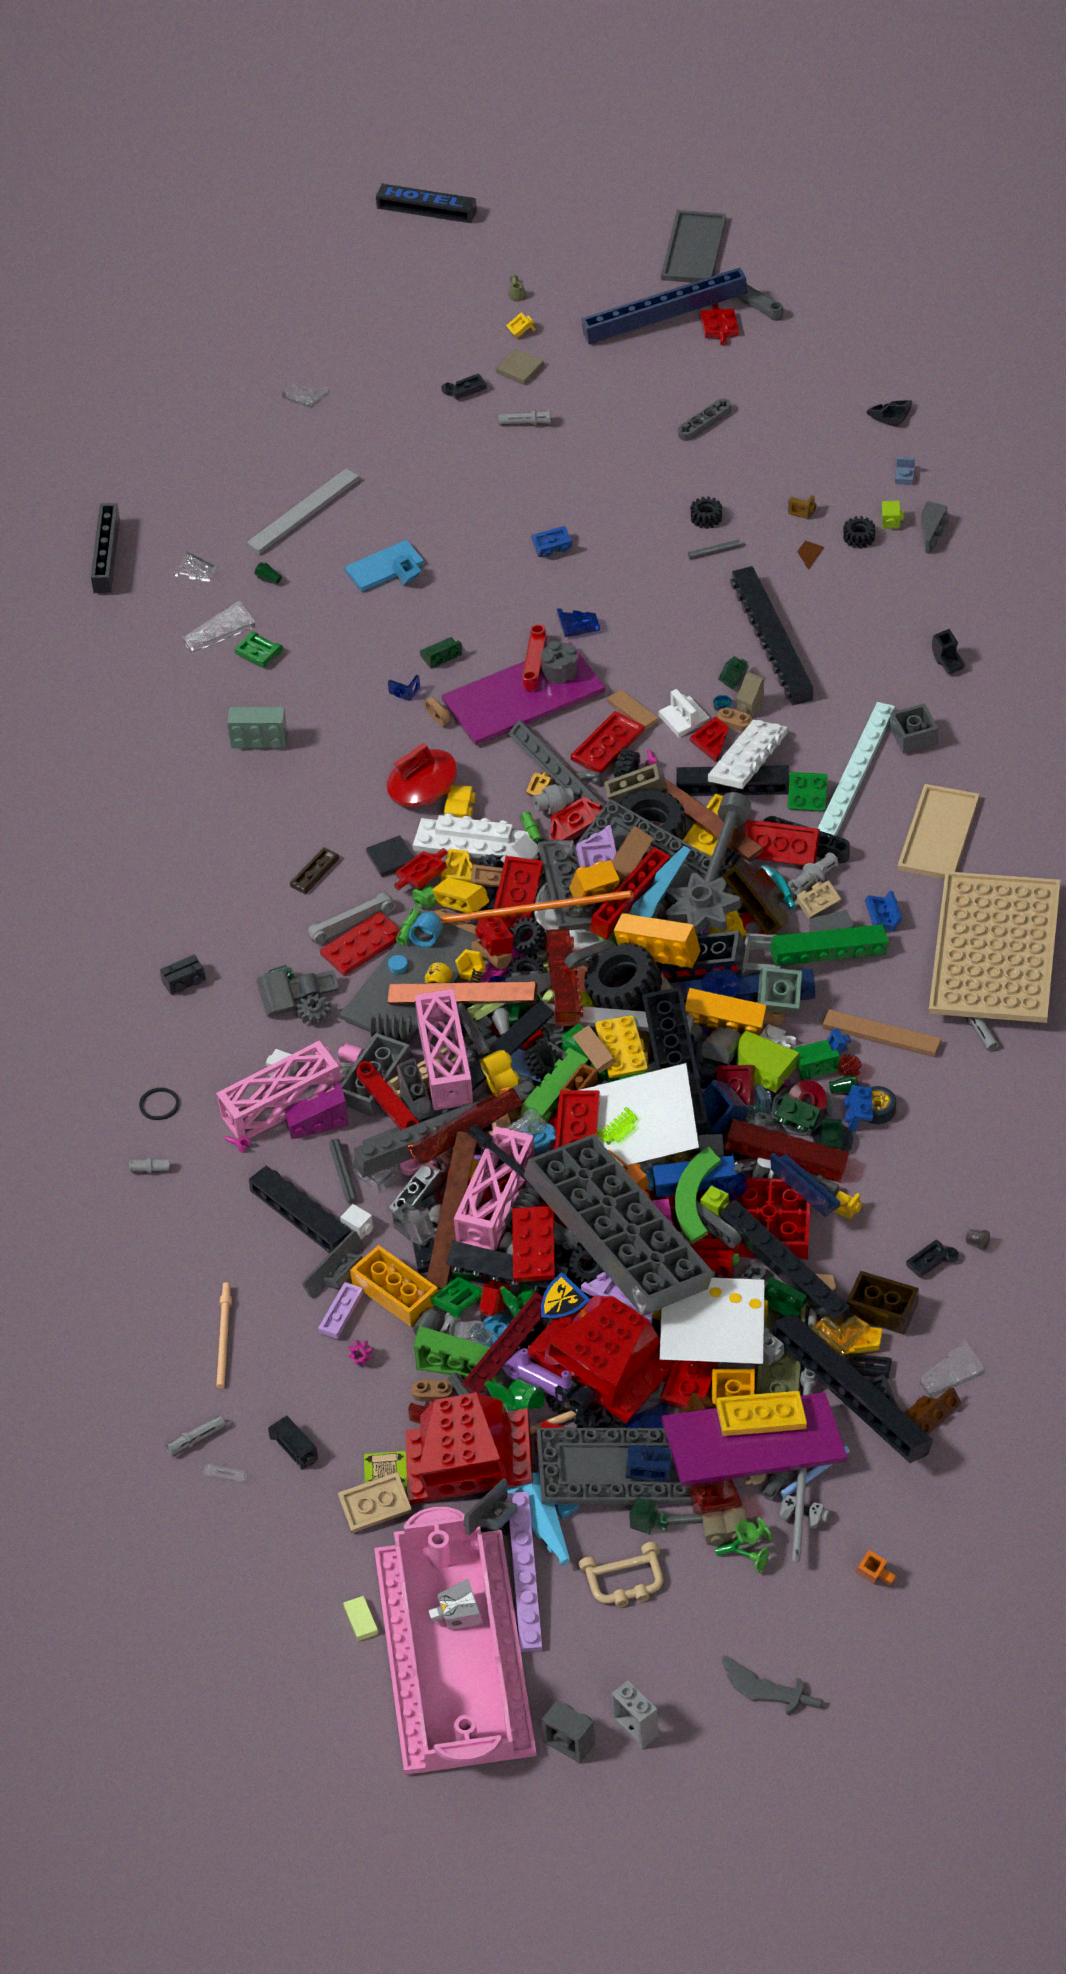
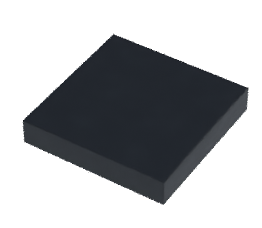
M401 835L366 848V853L381 877L396 872L414 858Z

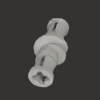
M827 853L821 861L815 864H805L803 872L796 879L788 881L790 891L794 895H798L804 888L810 885L814 886L820 881L824 882V875L829 870L839 866L837 857L833 853Z

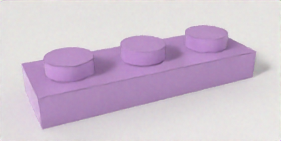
M344 1282L318 1327L320 1334L338 1339L364 1293L363 1288Z

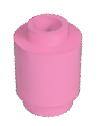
M346 1043L338 1051L340 1062L355 1064L364 1049Z

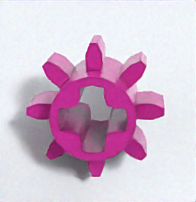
M358 1339L354 1341L355 1346L351 1345L348 1347L351 1350V1355L348 1358L354 1360V1365L361 1362L364 1366L367 1364V1359L371 1360L374 1358L371 1355V1350L374 1347L368 1345V1340L361 1343Z

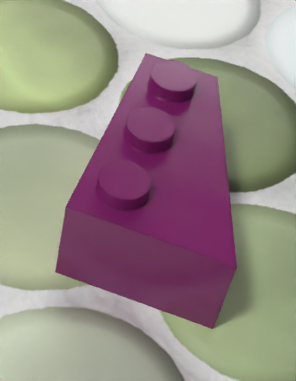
M340 1083L334 1085L335 1089L324 1093V1091L319 1092L318 1097L310 1101L305 1099L284 1109L291 1139L349 1125L346 1100Z

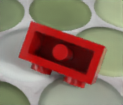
M489 916L478 919L475 934L489 955L512 953L514 937L501 917Z

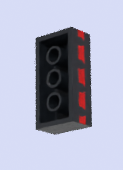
M740 931L697 935L701 951L693 968L661 963V970L669 983L741 976L746 945Z

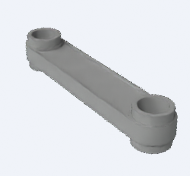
M380 893L373 900L320 924H312L308 928V935L316 944H322L327 938L364 922L379 911L384 914L392 912L395 908L394 900L388 893Z

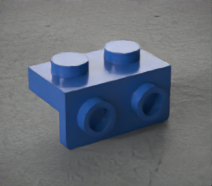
M566 526L531 536L538 557L542 555L547 557L556 551H567L572 547L573 543L572 538L568 535Z
M889 891L885 898L867 896L865 903L872 925L883 924L885 930L894 932L902 921V914L900 913L894 892Z
M852 1085L849 1094L845 1095L844 1107H847V1111L845 1112L844 1121L852 1132H856L860 1120L872 1121L873 1119L872 1089L870 1087Z

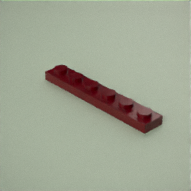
M535 1292L464 1379L461 1386L471 1393L481 1394L486 1388L485 1382L493 1380L504 1363L513 1355L542 1319L541 1304L543 1297Z

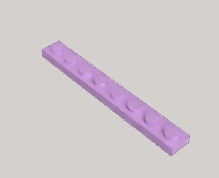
M529 1492L507 1493V1501L517 1503V1512L509 1519L520 1651H542Z

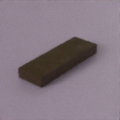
M323 847L290 882V887L306 894L339 860V854Z

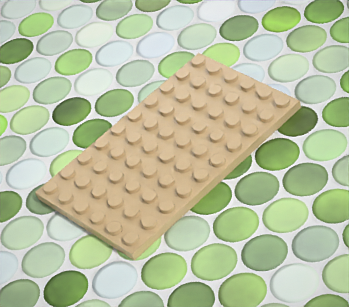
M945 871L929 1014L1047 1023L1060 880Z

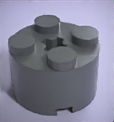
M551 641L541 653L542 674L547 681L554 684H564L565 681L569 679L572 681L578 675V655L574 645Z

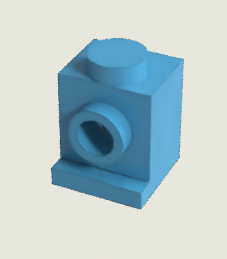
M409 554L405 557L401 555L393 561L392 569L402 581L401 584L403 586L416 579L421 572Z

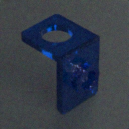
M416 675L408 686L390 679L388 681L389 693L411 701L420 689L419 675Z

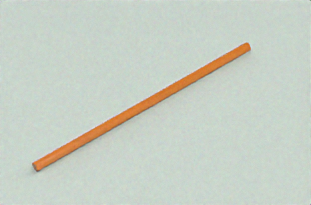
M632 890L441 916L440 918L443 924L461 922L489 916L496 917L633 898Z

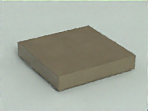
M514 349L496 368V373L525 385L544 365V362L539 358Z

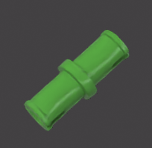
M526 811L522 813L520 819L525 826L524 831L528 832L529 837L536 844L539 839L542 842L543 838L539 832V825L534 821L531 812Z
M411 909L407 919L401 924L402 929L396 937L398 944L407 945L409 930L416 919L422 914L418 909Z

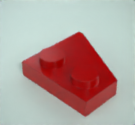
M715 716L690 736V742L716 762L729 727Z

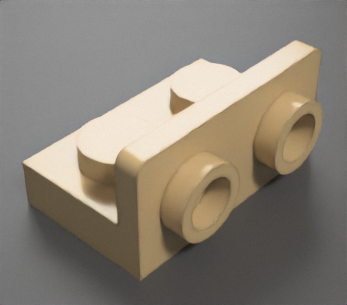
M828 880L823 884L821 881L816 883L809 892L804 890L796 896L798 899L794 903L796 906L800 905L807 918L810 919L838 903L841 898Z

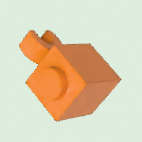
M868 1550L855 1572L872 1584L875 1583L877 1578H880L885 1584L891 1586L896 1577L884 1569L887 1560L871 1550Z

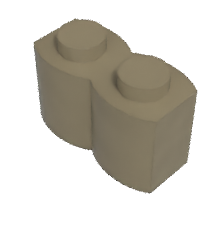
M733 1508L724 1512L713 1511L703 1514L702 1521L706 1545L720 1546L727 1541H736L738 1534L735 1531V1527L741 1520L747 1521L745 1509Z

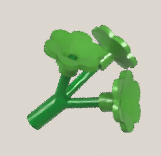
M760 1517L756 1518L758 1522L757 1529L752 1522L748 1523L745 1520H741L735 1527L738 1539L731 1544L717 1547L715 1549L716 1554L720 1556L736 1552L750 1557V1560L755 1561L756 1572L760 1573L766 1567L767 1559L769 1558L770 1552L768 1547L764 1546L759 1553H750L738 1547L746 1542L754 1545L761 1536H764L766 1540L771 1542L773 1541L771 1533Z

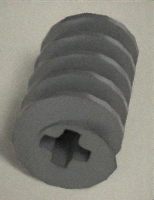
M378 1013L376 1018L372 1017L370 1035L373 1037L375 1033L383 1036L385 1034L389 1038L393 1036L395 1040L400 1036L401 1040L404 1041L408 1036L410 1040L412 1035L411 1016L408 1017L407 1021H404V1017L401 1015L398 1021L394 1014L392 1019L389 1020L388 1014H385L384 1019H381V1014Z
M531 1188L520 1189L519 1195H517L509 1213L506 1215V1219H504L506 1226L513 1229L512 1208L541 1206L540 1196L537 1191Z

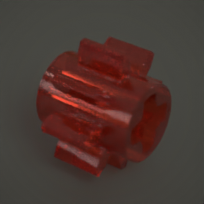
M845 1054L840 1058V1064L837 1066V1069L842 1077L850 1074L851 1076H858L861 1074L859 1069L862 1067V1064L857 1056Z

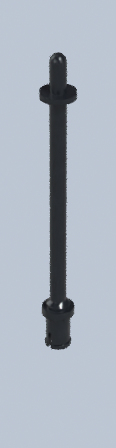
M477 1124L470 1127L471 1131L468 1130L467 1134L480 1144L479 1147L489 1149L530 1184L524 1177L525 1169L493 1143L492 1135H487Z

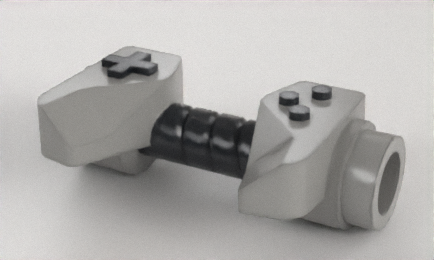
M786 1495V1498L783 1499L780 1510V1518L787 1521L795 1512L796 1497ZM814 1502L810 1508L804 1506V1515L810 1516V1528H817L819 1522L827 1523L830 1511L826 1510L823 1504Z

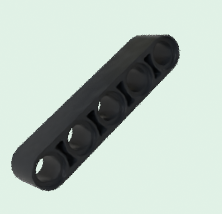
M768 816L764 819V822L807 827L776 816ZM820 831L816 856L824 858L827 853H833L839 863H846L850 859V843L844 838Z

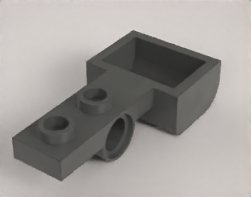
M286 970L268 973L257 978L267 1017L295 1010V1000L307 998V995L315 996L316 994L320 995L339 990L334 970L319 974L309 973L290 981Z
M693 1023L691 1031L693 1049L695 1048V1042L701 1041L703 1043V1057L729 1064L737 1055L741 1034L719 1026L708 1037L702 1034V1029L698 1024Z

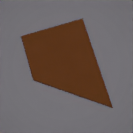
M805 540L797 552L809 569L824 547Z

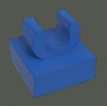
M832 1029L828 1037L832 1051L837 1050L839 1055H841L842 1051L848 1050L846 1043L852 1042L850 1036L842 1035L840 1029Z

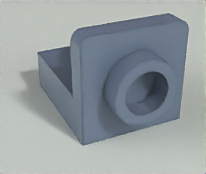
M897 457L895 484L913 485L915 458Z

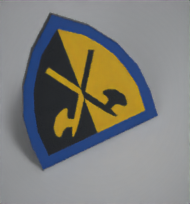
M561 1272L549 1284L543 1295L541 1316L548 1319L569 1316L583 1308L591 1299Z

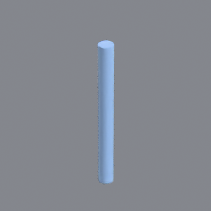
M844 1445L846 1454H848L850 1450L846 1445ZM833 1464L812 1468L806 1473V1483ZM797 1480L780 1492L783 1498L797 1491Z

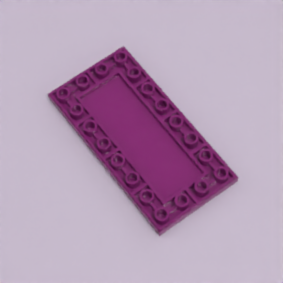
M577 651L578 675L574 680L570 681L569 679L564 684H554L547 681L541 669L538 688L534 691L525 690L522 683L525 663L523 661L442 695V700L472 742L478 745L511 731L518 720H522L526 724L603 693L605 692V686Z
M826 1392L800 1396L807 1422L806 1429L722 1436L716 1408L662 1416L661 1421L681 1486L847 1462V1454Z

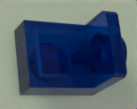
M739 1173L728 1183L718 1178L715 1180V1187L728 1193L729 1202L731 1203L747 1190V1176Z

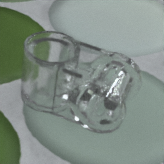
M480 1320L455 1323L453 1336L485 1346L493 1339L492 1331L485 1328L484 1323Z

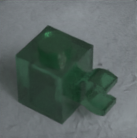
M733 656L725 663L718 680L734 689L742 682L749 667L747 665L749 662L743 658L740 660Z
M637 1497L629 1513L631 1529L650 1535L654 1526L666 1530L669 1525L667 1521L669 1516L664 1513H658L656 1503Z

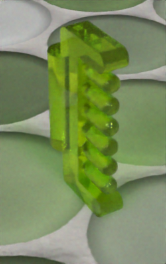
M628 1107L624 1108L625 1112H621V1115L617 1116L618 1119L614 1118L613 1121L617 1126L612 1121L610 1122L614 1129L606 1125L610 1132L605 1128L602 1131H597L599 1137L607 1145L613 1141L618 1144L636 1128L633 1124L638 1118Z

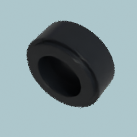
M437 1192L422 1200L421 1203L424 1208H427L442 1200V1197Z

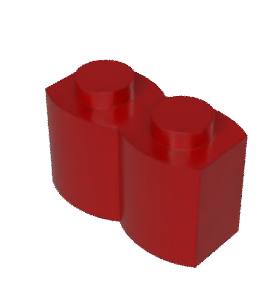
M490 1281L489 1284L483 1285L479 1310L483 1311L484 1315L495 1316V1314L501 1313L502 1310H506L507 1306L502 1300L500 1288L505 1287L509 1291V1283Z

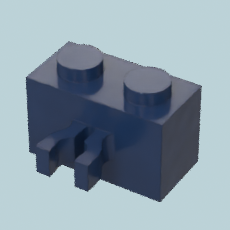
M644 1444L643 1446L629 1445L625 1478L668 1482L671 1450L659 1446L647 1447Z

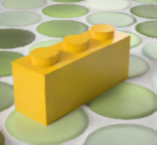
M447 877L432 889L438 905L465 913L477 912L490 902L487 897V891L483 886Z

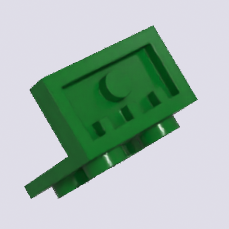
M790 772L788 809L825 811L828 774Z
M828 1040L791 1048L799 1052L796 1067L802 1080L840 1071V1055L837 1050L832 1051Z

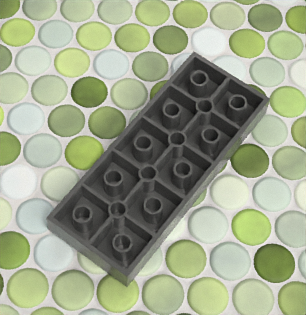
M594 1134L528 1159L524 1177L642 1316L709 1288L714 1272Z

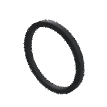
M168 1088L151 1089L141 1097L139 1102L140 1111L145 1117L152 1120L167 1119L179 1107L178 1096ZM167 1092L175 1098L176 1104L174 1109L168 1114L152 1116L144 1111L142 1107L143 1101L152 1093Z

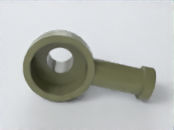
M511 275L510 281L512 285L509 290V298L512 301H522L526 297L525 289L518 282V276Z

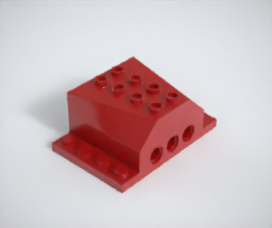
M593 1296L576 1313L553 1319L527 1349L531 1359L562 1377L563 1371H569L570 1377L580 1382V1387L586 1385L594 1391L597 1404L607 1408V1411L626 1424L668 1377L674 1364L671 1360H660L661 1340L648 1319L614 1296Z
M475 1392L434 1400L420 1415L421 1428L405 1430L407 1496L410 1505L491 1491L502 1479H507V1488L533 1483L530 1414L528 1408L507 1412L502 1400Z

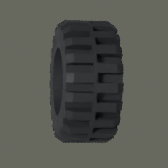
M647 789L646 791L639 790L635 794L627 795L626 799L619 803L648 821L663 823L658 827L682 841L685 838V810L676 797L673 798V795L666 792L665 794L662 790L658 789L657 791H652V789Z
M621 943L619 946L615 944L608 950H602L599 956L596 955L593 958V962L589 963L588 971L585 972L584 976L586 992L596 1008L642 1011L645 1009L642 995L660 991L662 985V974L650 952L646 948L632 943L630 945L628 943ZM635 974L626 984L612 987L621 977Z

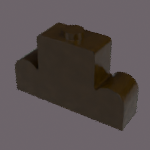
M742 860L722 875L723 879L736 896L740 897V901L767 935L774 934L788 922L787 913L782 907L778 906L785 898V895L763 867L753 873L751 866Z

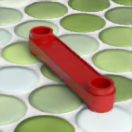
M540 624L532 626L529 635L522 674L523 687L527 691H534L538 688L541 675V653L546 646L547 633L545 627Z
M367 1061L361 1062L356 1072L358 1079L396 1126L403 1130L418 1124L419 1121L373 1065Z

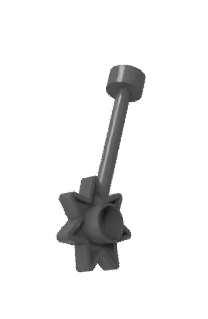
M731 792L722 797L718 816L724 823L704 880L697 873H692L688 887H669L667 890L668 900L674 904L666 911L667 921L694 925L696 935L704 927L708 926L726 930L727 921L725 914L741 908L740 897L726 893L728 884L723 877L718 879L717 877L734 827L743 825L747 821L751 809V802L744 795Z

